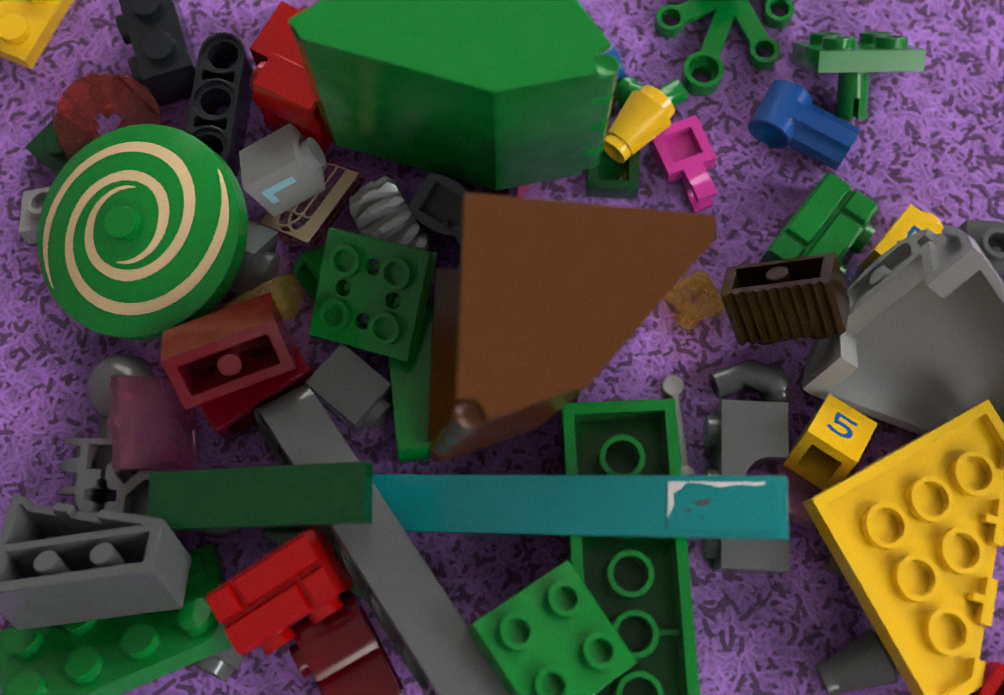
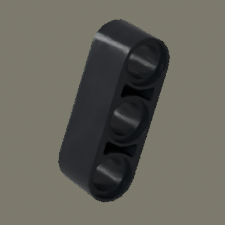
M221 32L209 36L200 47L185 132L194 136L215 152H222L220 157L227 163L237 178L241 169L239 151L244 149L253 94L250 82L254 68L241 40L234 34ZM228 62H235L229 68L220 69L224 64ZM220 107H229L220 115H212Z

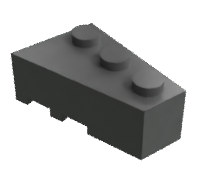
M13 495L0 534V613L17 630L180 609L183 608L192 557L164 519L101 509L99 514L76 511L71 504L56 502L54 507L33 504L28 497Z

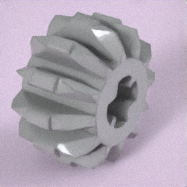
M384 176L375 182L372 180L359 188L360 191L349 198L350 214L362 234L430 249L431 238L429 232L408 207L410 201L394 179Z

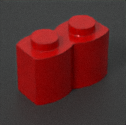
M271 53L266 62L263 61L256 67L250 82L254 101L261 108L266 127L275 132L291 123L306 139L309 137L313 138L319 144L325 156L333 143V139L325 129L304 66L279 54Z

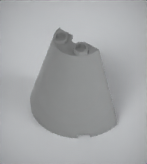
M945 225L940 234H935L928 228L916 232L883 253L847 289L850 305L846 332L840 336L835 333L825 339H815L805 366L802 389L810 395L824 400L828 394H831L862 414L919 435L926 433L971 406L989 399L1004 423V283L976 241L961 229Z

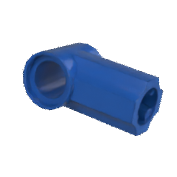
M776 80L770 85L748 123L750 134L760 142L778 149L790 146L835 171L852 147L860 130L856 126L813 105L810 94L800 85L788 80Z

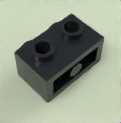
M119 0L122 14L115 15V20L126 45L132 44L135 56L128 58V64L138 88L146 86L159 107L191 98L197 57L178 1Z

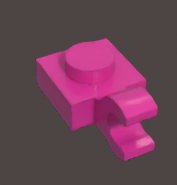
M693 115L671 123L668 129L648 144L667 184L682 179L687 200L693 213H697L714 205L711 197L716 196L717 191L706 169L714 167L717 157L697 115Z

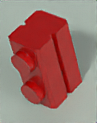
M316 526L298 534L206 594V601L219 623L225 626L224 631L238 654L244 656L259 646L266 656L296 637L291 625L308 615L313 625L343 607L344 604L338 595L351 588L353 580L340 559L335 556V551L322 529Z

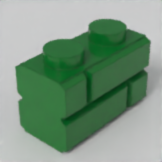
M826 172L767 249L759 263L832 252L837 253V259L840 263V260L849 249L858 254L877 230L869 222L879 210L878 204L859 191L851 190L849 184L833 173ZM840 263V270H842L843 276L848 268Z

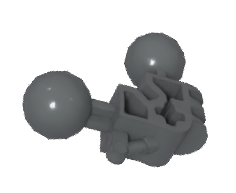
M119 354L104 358L90 371L86 382L87 398L95 412L102 416L100 438L63 439L64 443L77 446L76 457L62 461L59 470L74 473L73 483L71 487L57 490L56 494L75 497L76 506L80 512L99 514L101 509L147 517L150 471L141 470L148 465L150 446L134 441L136 419L140 418L154 404L158 393L157 381L149 364L141 358L128 354ZM221 466V467H214V468H209V469H220V468H229V467ZM116 491V500L104 503L105 493ZM240 529L198 531L204 535L218 538L230 536Z

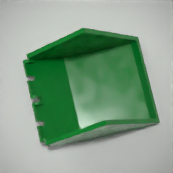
M321 0L288 19L325 129L337 146L495 191L581 175L582 170L595 168L601 161L619 71V62L614 56L604 54L610 50L611 43L578 0Z

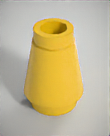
M644 85L640 91H632L606 134L603 146L605 153L613 160L624 163L629 157L633 156L671 126L670 118L675 113V108L670 99L659 89L650 85Z

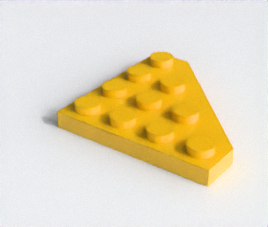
M989 399L971 406L802 502L912 695H969L983 685L986 662L980 660L984 628L992 626L998 580L992 578L997 547L1004 546V423Z

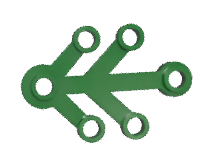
M689 0L679 5L667 4L658 10L654 27L656 32L664 38H675L681 34L684 25L715 13L701 50L692 53L686 59L681 73V82L685 90L690 94L701 97L708 96L718 89L724 74V65L719 57L733 19L749 46L747 52L748 63L758 70H767L774 65L779 55V45L773 38L768 37L748 0ZM763 0L765 4L762 11L763 22L773 29L786 27L794 13L793 2L791 0ZM780 8L786 15L782 17L775 16L770 9ZM664 17H673L677 20L678 24L668 26L664 24L662 19ZM764 48L770 52L771 57L762 58L756 54L755 50ZM697 73L704 74L709 79V82H699L692 76Z

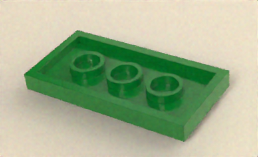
M213 543L189 552L192 559L183 608L17 630L12 626L0 631L1 695H120L232 647L233 645L224 631L225 626L219 623L206 601V594L226 582L220 553Z

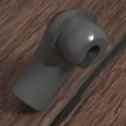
M745 360L711 372L708 375L709 382L717 398L746 388L761 392V400L764 402L787 403L791 396L788 388L791 381L782 369L756 360Z

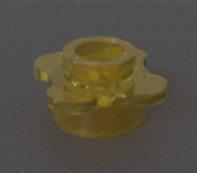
M700 270L694 271L691 275L683 278L664 298L665 302L672 304L676 311L678 326L685 330L694 329L699 321L707 317L718 318L725 309L722 298L718 297L717 288L711 281L710 275ZM696 296L699 302L691 304L689 297Z

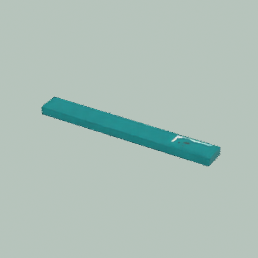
M373 474L374 485L405 532L789 541L788 478L786 476Z

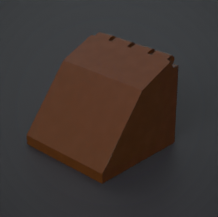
M464 192L462 201L460 269L435 268L427 429V441L432 442L428 447L430 459L438 463L450 459L453 460L537 430L587 388L716 239L715 215Z

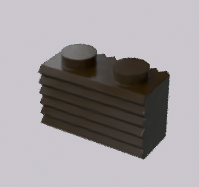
M836 252L727 267L720 295L737 343L741 346L747 342L752 345L755 343L770 345L779 340L785 342L789 338L797 340L801 336L805 339L809 337L812 339H825L835 333L840 336L846 332L850 302Z

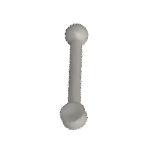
M671 375L664 379L661 389L663 394L669 397V399H675L681 475L696 476L694 469L689 466L679 400L684 384L679 377Z

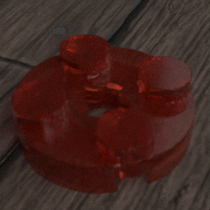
M96 73L79 78L64 91L56 106L53 130L59 147L70 160L84 146L100 137L97 133L100 125L95 120L96 115L99 113L107 118L114 113L118 115L122 120L118 125V129L140 124L162 125L160 120L162 116L159 105L153 95L135 79L120 74L98 75Z

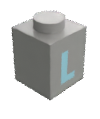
M291 123L239 151L242 188L274 217L326 190L323 166L326 165V159L321 147L313 138L309 137L306 139Z

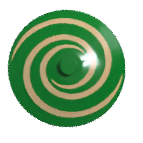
M157 124L131 125L113 130L96 138L79 150L59 172L47 193L42 206L37 231L38 259L43 278L59 306L71 318L90 330L124 340L145 341L162 338L163 331L206 316L221 301L231 287L243 261L247 244L248 216L242 189L231 168L213 149L194 136L173 127Z

